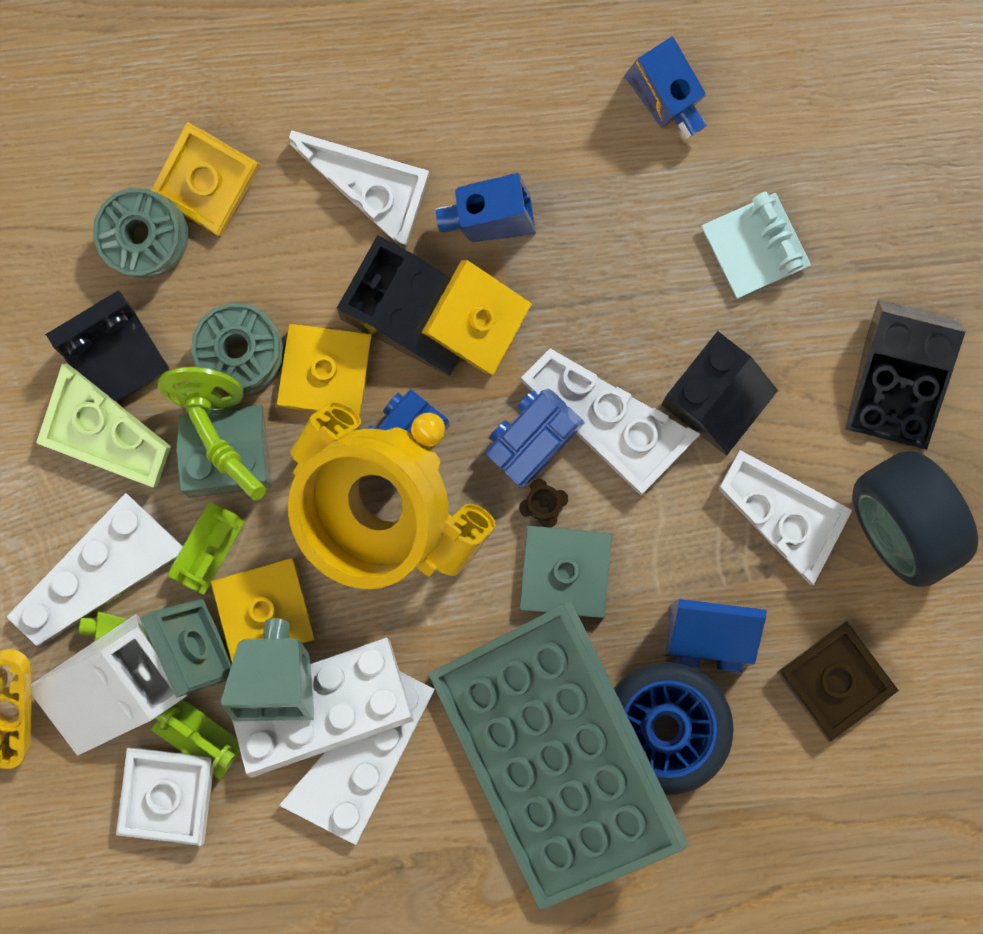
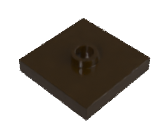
M847 621L843 622L777 671L827 741L835 739L899 691Z

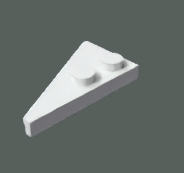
M291 130L289 136L290 146L399 247L406 249L429 179V171Z

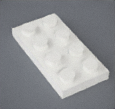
M384 638L311 664L314 720L233 721L246 774L252 778L413 722L412 711L389 639Z

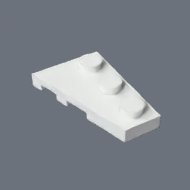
M741 450L735 456L718 488L810 586L814 585L852 510Z

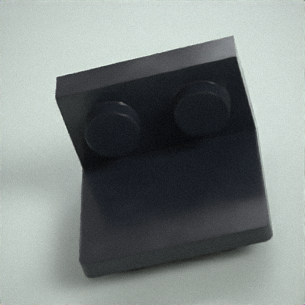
M119 290L45 334L53 348L64 357L71 367L116 403L158 379L163 373L170 370L132 306Z

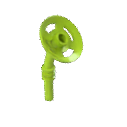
M200 367L175 368L163 373L158 379L160 394L169 401L185 407V410L189 412V417L207 450V459L220 473L228 474L252 500L261 499L266 493V488L241 463V456L227 441L220 440L207 415L211 411L227 409L239 404L243 398V387L241 384L225 373ZM190 382V383L181 384V385H179V386L176 385V384H178V383ZM217 386L225 390L230 396L221 398V395L214 388Z

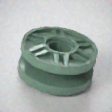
M128 188L114 193L101 205L94 219L93 239L98 254L109 267L125 275L153 278L169 272L180 262L187 248L188 227L182 211L172 200L149 189ZM145 223L149 230L148 237L143 243L137 244L134 239V230L139 224Z
M228 303L213 308L200 320L192 336L191 353L196 367L216 370L233 377L241 384L243 395L246 396L263 390L275 380L283 365L284 345L279 331L263 311L249 304ZM237 341L248 343V349L242 357H229V349L233 343ZM217 386L215 387V388H217V389H219V390H221V391L227 393L225 390H223V389H221V388H219V387H217Z

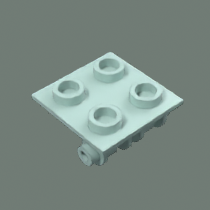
M767 192L760 193L752 199L753 203L701 225L736 299L811 266L776 192L768 195Z

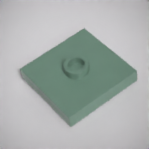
M528 526L520 611L547 613L564 603L572 601L579 617L604 619L612 534Z
M203 599L152 611L140 618L176 698L227 681L232 661Z

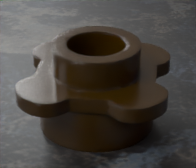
M536 479L530 484L531 492L527 499L520 502L519 511L524 517L531 516L539 520L542 527L552 528L557 524L556 516L559 510L568 503V495L564 490L557 491L555 488L547 485L545 480ZM546 500L548 502V505L546 507H541L540 501Z

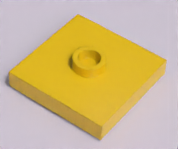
M187 122L151 191L172 200L185 217L212 233L223 236L261 164L194 124Z
M461 260L421 333L485 374L494 375L532 303L470 261Z
M289 324L277 406L280 408L317 412L330 402H340L352 408L361 418L372 334Z
M293 558L210 581L232 662L240 641L244 639H263L264 623L268 619L279 618L290 623L289 638L299 639L302 644L316 641Z

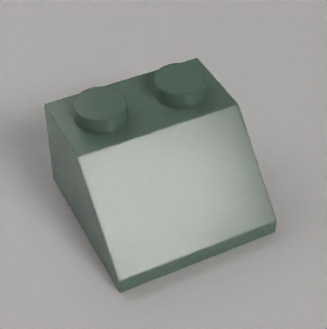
M263 405L211 411L207 414L220 440L227 441L241 456V463L265 488H272ZM189 414L179 415L177 459L181 492L188 498L244 491L228 474L220 473L207 459V450Z

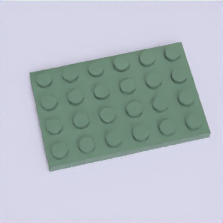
M572 601L564 603L428 673L540 911L679 853L690 846Z

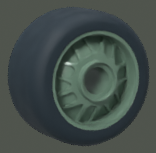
M914 451L900 452L868 470L855 482L852 500L862 530L886 566L907 584L916 587L933 585L965 566L976 554L978 531L965 499L944 470L924 454Z

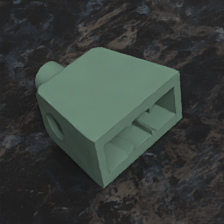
M279 618L268 619L264 623L263 639H244L238 643L220 704L233 721L314 720L309 653L299 639L289 638L290 623Z

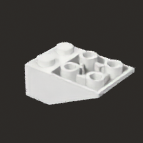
M137 614L31 684V695L77 756L151 721L188 696L184 695L176 698L141 619Z

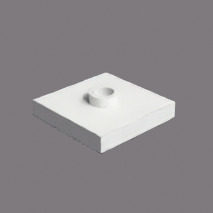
M133 747L127 748L116 835L203 845L205 843L214 768L212 763L215 758Z

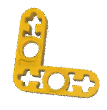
M4 649L0 651V702L7 701L14 704L19 710V716L8 717L0 712V768L12 769L21 764L31 744V665L28 658L20 651ZM3 665L9 666L10 672L15 674L10 687H5L8 682L7 670L2 669ZM7 732H12L9 737V746L14 752L7 751V746L2 743Z

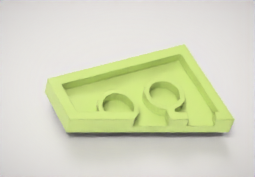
M68 363L61 365L36 443L153 488L158 486L171 446Z

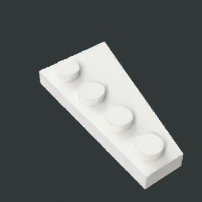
M549 349L521 377V382L530 391L535 390L539 394L542 390L549 388L568 407L584 420L585 424L576 434L640 496L700 435V433L693 429L686 428L668 418V415L656 408L652 409L631 397V394L621 388H615L601 380L596 374L552 349Z
M125 493L9 613L7 618L36 646L41 647L79 623L81 617L86 618L88 614L102 605L115 600L122 595L121 593L138 582L144 581L157 573L160 568L177 558L183 545L131 496Z
M400 672L414 721L325 752L279 806L357 845L435 689Z

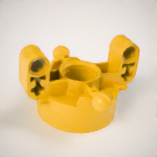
M330 402L312 414L290 449L291 456L298 464L292 472L296 476L293 479L288 496V517L293 536L299 548L313 566L338 583L360 589H377L390 586L405 578L415 568L419 569L429 578L436 569L449 576L458 575L478 553L495 529L496 523L485 509L475 504H465L453 516L448 513L447 492L438 471L441 461L430 448L438 445L445 435V424L439 415L434 413L418 415L413 420L410 433L398 427L389 430H357L361 424V418L352 408L340 402ZM367 475L381 476L389 480L397 488L402 499V513L399 520L394 522L382 521L373 516L364 507L359 496L361 477Z

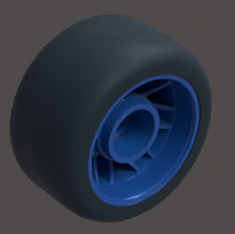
M655 663L631 672L614 687L665 795H678L693 791L709 782L720 771L732 747L733 718L724 694L708 676L690 666L679 663ZM663 715L673 718L677 725L676 734L667 741L658 739L653 730L655 721Z

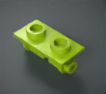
M208 501L167 576L204 595L211 584L210 581L215 577L245 521L236 514Z
M184 699L155 718L157 722L151 729L184 754L214 757L215 760L212 763V766H214L213 775L220 780L241 752L237 737Z

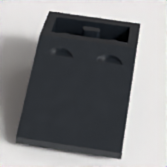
M377 235L337 306L340 319L367 334H372L373 337L449 377L460 359L459 356L421 333L451 278L415 254Z
M878 300L864 344L845 427L846 430L927 450L966 333L960 321Z

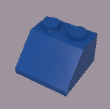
M678 599L670 605L664 656L675 657L674 663L690 667H700L701 660L717 662V670L742 673L743 665L751 666L756 662L767 610Z

